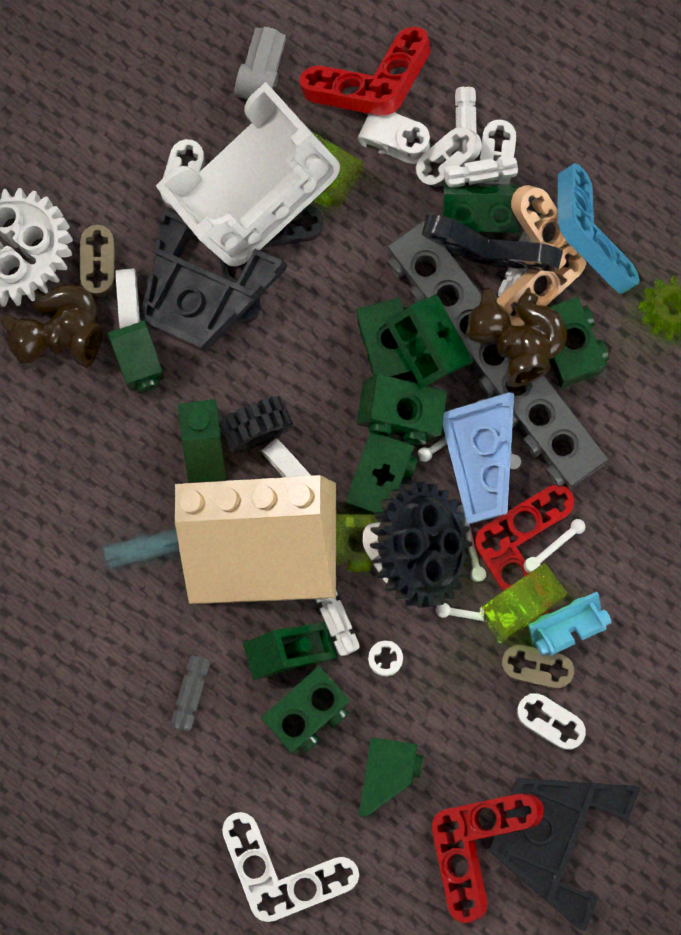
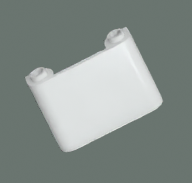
M266 82L251 94L246 102L245 114L252 123L198 174L188 166L175 168L156 185L198 239L230 266H239L246 263L254 249L261 250L336 179L340 171L338 160Z

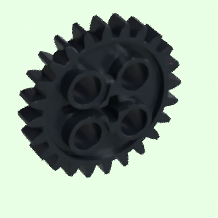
M426 481L399 485V489L389 491L390 499L380 501L384 511L374 513L380 525L370 529L371 532L378 536L377 541L370 543V547L377 549L379 554L372 562L374 564L381 563L382 569L377 575L378 579L388 578L385 590L396 591L395 600H405L408 607L426 608L443 605L445 599L454 598L453 590L462 589L463 586L458 577H466L469 574L463 567L464 562L472 561V558L465 553V548L472 546V542L464 538V534L470 530V527L461 525V520L464 518L465 513L455 512L458 501L456 499L447 500L448 490H438V484L436 483L427 484Z

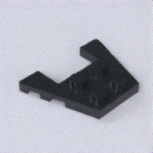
M163 209L159 221L162 224L160 237L156 239L153 251L156 254L153 273L148 276L140 320H145L146 325L207 352L278 279L288 265L283 260L254 249L238 281L235 283L187 262L179 257L193 231L180 215Z
M517 778L511 795L531 793L537 796L543 805L544 815L541 822L533 828L494 836L488 852L575 927L586 932L598 898L565 885L560 880L589 806L628 821L640 787L634 785ZM522 803V807L519 809L506 811L507 819L523 816L526 821V815L531 814V807L524 806Z

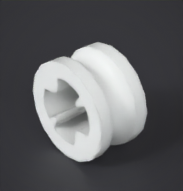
M380 641L369 652V665L380 676L394 675L402 666V651L392 641ZM382 648L391 649L390 654L395 652L397 656V661L391 662L389 669L380 668L382 663L378 665L375 663L374 657L381 655Z

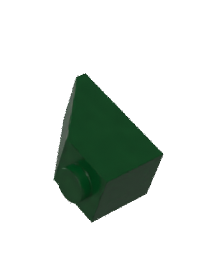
M145 320L109 332V338L129 391L137 389L138 393H144L159 386L158 381L165 379Z
M216 399L179 403L180 430L188 483L227 481Z
M325 622L273 630L243 643L253 680L282 675L338 658Z
M371 737L359 817H368L408 788L412 783V777L420 778L423 755L416 754L417 744Z

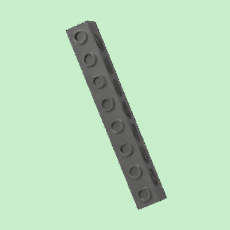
M425 221L421 222L388 246V257L390 259L386 263L397 279L404 277L412 287L409 290V294L415 303L435 294L439 296L444 292L453 293L457 297L458 302L455 305L444 306L473 359L472 362L464 367L468 368L472 365L480 376L476 379L479 387L489 398L493 395L496 397L509 393L505 387L507 384L505 373L510 360L507 357H502L503 362L497 366L488 365L483 360L484 353L488 351L497 352L498 344H479L473 342L460 329V326L468 321L473 309L480 304L481 293L446 248L422 236ZM421 263H428L434 267L435 273L429 277H422L416 273L415 268ZM543 376L534 382L524 385L526 388L524 394L514 396L512 428L518 425L526 436L522 439V442L527 450L535 458L540 455L549 467L545 469V472L553 484L558 487L563 485L571 490L603 467L608 458ZM533 410H541L547 414L549 422L543 426H536L529 420L528 414ZM556 440H565L570 444L572 453L567 456H559L554 453L551 444Z

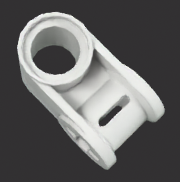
M396 112L385 116L369 114L357 138V141L362 146L366 147L369 144L380 149L378 153L390 155L409 164H417L419 158L430 149V136L427 128L420 122L406 118ZM414 138L419 139L420 144L415 143L412 148L407 146V142L412 143Z

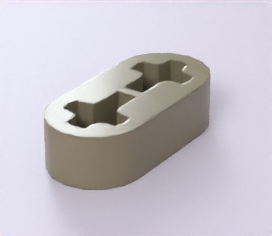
M102 225L88 227L84 230L80 239V280L83 288L94 297L107 295L115 285V241L111 231ZM97 234H101L102 239L108 241V244L101 246V257H95L93 246L88 245V241H94ZM95 265H101L102 275L108 277L107 281L101 282V287L95 288L92 281H87L89 277H94Z
M514 645L505 651L501 659V667L504 674L515 681L551 689H560L569 684L574 676L572 661L560 653H555L553 656H549V654L541 656L537 648ZM517 652H521L524 654L525 661L536 663L535 669L522 668L520 673L513 672L514 666L508 664V658H515ZM555 661L562 662L561 668L567 670V676H561L558 682H554L551 680L552 676L550 673L539 671L540 665L553 666Z

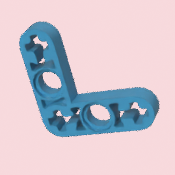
M572 164L558 173L559 229L566 241L618 293L623 294L639 284V275L631 261L594 224L592 182L579 164Z

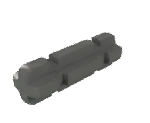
M196 655L189 657L186 668L189 672L188 675H184L176 702L178 709L173 712L171 726L175 729L190 731L194 721L192 714L193 711L197 710L205 683L202 679L203 676H207L210 666L209 660Z

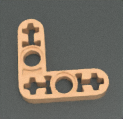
M530 185L518 188L513 194L511 200L513 213L532 243H542L557 247L563 251L558 271L528 270L499 296L497 303L506 309L511 325L523 326L525 323L519 317L517 305L515 306L516 315H510L513 311L511 304L513 302L517 303L524 293L532 292L536 294L534 283L539 276L544 275L546 277L547 286L543 293L540 295L536 294L539 298L536 305L547 306L581 275L586 266V260L563 237L558 226V209L549 195L543 189ZM530 196L535 198L532 201V206L536 212L526 209L530 205L528 201ZM552 222L556 228L555 236L551 241L545 242L542 237L543 229L548 223ZM566 254L571 255L568 259V263L570 264L568 268L563 267L566 263Z

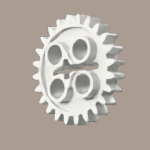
M18 188L15 196L11 197L9 192L3 189L0 199V236L12 247H19L26 257L36 261L35 264L28 263L14 249L9 246L4 247L0 242V305L3 307L7 304L9 297L19 306L22 295L26 294L31 301H35L34 290L39 288L42 292L48 293L45 283L48 280L56 283L60 281L54 273L56 269L67 270L68 268L61 258L72 256V252L66 245L73 241L68 231H66L70 228L65 218H62L63 214L57 206L53 207L48 197L40 199L36 191H32L27 197L23 190ZM15 219L11 226L3 227L7 220ZM43 238L41 243H39L36 246H31L34 241ZM19 267L16 273L8 275L11 269Z

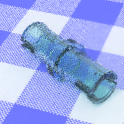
M176 527L147 536L144 532L136 534L135 539L103 546L105 560H109L107 562L109 569L141 560L143 564L149 563L153 557L180 551Z

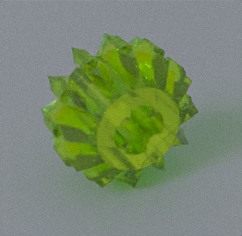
M676 276L671 277L668 286L664 280L659 278L655 282V289L647 287L643 293L647 300L640 302L639 310L647 314L642 317L641 322L643 325H649L654 322L655 325L651 335L656 336L661 329H664L665 340L671 341L674 330L681 338V287L678 286V278ZM668 302H674V308L678 309L675 315L669 314V308L666 307Z

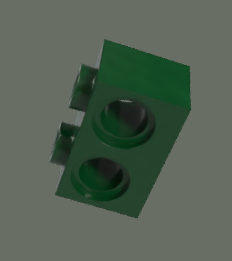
M318 666L266 712L261 719L292 755L298 750L304 755L321 740L317 733L323 727L329 724L333 729L350 714L346 710L350 700L324 670ZM321 690L330 692L334 697L333 706L326 711H319L312 705L314 694ZM291 716H298L305 722L304 732L297 737H290L283 731L285 720Z

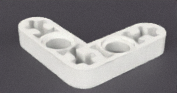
M242 812L233 813L223 824V836L250 908L255 917L261 921H275L353 889L358 882L359 872L356 864L345 857L331 859L278 880L254 818ZM236 819H240L243 824L250 823L252 830L246 833L249 844L251 845L257 840L260 846L259 849L247 850L239 857H237L235 848H243L241 841L237 836L231 837L229 833L234 828L233 821ZM254 855L260 856L266 865L264 874L256 879L246 876L243 870L245 860ZM339 863L342 864L344 869L349 867L352 869L353 875L348 877V885L341 886L339 881L328 884L332 892L323 895L322 883L315 875L316 871L323 869L324 877L335 873L334 866ZM301 878H310L316 884V894L309 901H301L294 894V885ZM287 884L288 896L295 904L294 908L287 910L285 901L275 906L276 913L269 916L266 910L259 911L257 904L262 902V894L268 892L271 898L283 894L279 886Z

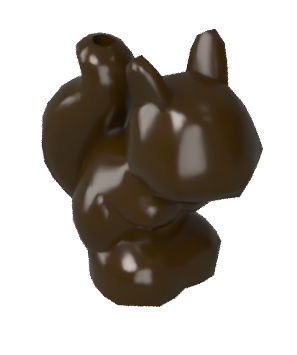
M60 285L53 288L47 294L39 288L34 290L35 301L30 300L33 308L40 313L54 315L46 324L29 318L18 320L7 314L1 316V323L8 334L7 343L9 350L20 364L31 363L37 360L45 349L50 347V350L55 354H61L64 349L70 350L76 364L87 368L94 362L101 346L103 328L95 322L97 304L94 297L86 289L78 285Z
M487 287L483 291L480 304L469 315L466 335L473 342L479 344H498V354L510 360L505 373L508 386L519 387L536 381L549 372V360L556 357L566 344L567 328L564 320L555 310L547 306L536 305L539 298L536 294L528 292L521 295L517 302L519 317L526 325H511L508 312L502 305L497 303L494 291Z

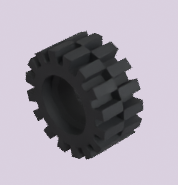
M272 396L269 399L263 398L257 403L252 402L249 406L237 409V412L230 413L219 423L231 453L245 452L250 448H256L272 439L281 437V434L287 433L289 429L294 427V423L281 396Z

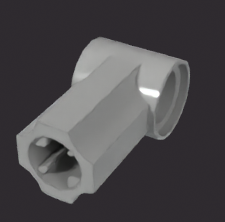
M265 26L263 28H255L246 62L241 64L238 71L234 96L248 99L265 82L271 88L277 86V70L286 42V35L278 32L276 29Z

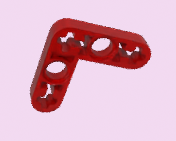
M409 27L400 31L374 76L325 66H313L306 69L299 78L304 98L313 103L385 116L394 113L401 106L430 55L431 48L427 32L420 27ZM394 68H408L405 72L401 74H390L391 70H393ZM348 87L359 88L352 94L345 95L341 93Z
M552 485L509 510L506 515L499 516L483 526L475 537L477 553L518 618L527 624L536 621L544 614H548L550 611V601L534 574L525 571V560L517 547L565 519L571 513L574 507V497L572 492L565 486L558 487L557 485ZM554 493L556 497L563 495L566 498L563 504L564 511L559 512L557 508L551 509L544 515L549 521L543 523L540 512L532 504L538 502L541 509L550 502V494ZM521 512L531 514L535 520L534 529L527 533L518 531L513 524L514 517ZM506 521L509 532L517 540L510 543L509 536L499 542V551L495 552L491 547L484 549L482 546L486 540L484 534L489 532L492 536H497L504 531V528L499 524ZM515 564L522 569L523 579L519 584L509 585L504 582L501 571L506 565ZM528 582H531L534 587L527 590L530 598L533 601L540 599L543 603L539 608L541 615L537 617L532 612L528 614L523 612L526 601L522 594L517 599H514L511 594L521 590Z
M531 793L514 794L445 809L438 812L434 817L432 832L450 915L456 921L461 923L474 922L481 919L487 910V897L475 840L537 826L544 815L543 805L537 796ZM522 803L524 806L531 807V814L526 815V821L523 816L507 819L506 811L519 809L522 807ZM486 807L492 809L496 815V824L491 830L484 829L479 823V814ZM450 819L454 822L458 821L459 829L454 830L453 833L450 831L445 832L444 824H448ZM463 842L464 847L447 850V844ZM457 854L463 855L468 862V871L462 877L456 875L451 868L452 858ZM468 881L472 883L470 887L455 889V884ZM466 897L468 900H474L475 907L471 908L470 911L468 909L461 910L460 902L466 900Z

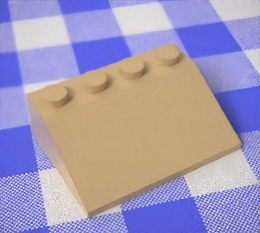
M321 475L175 484V527L189 604L336 598L335 482Z

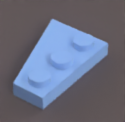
M509 392L444 412L442 425L467 524H474L506 515L508 512L514 393Z

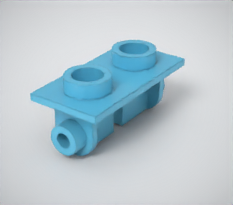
M598 592L575 599L570 605L551 614H544L536 621L528 624L532 647L537 648L541 656L546 654L553 656L555 653L575 644L571 632L576 631L583 641L601 631H605L606 625L611 624V619L605 609L601 611Z

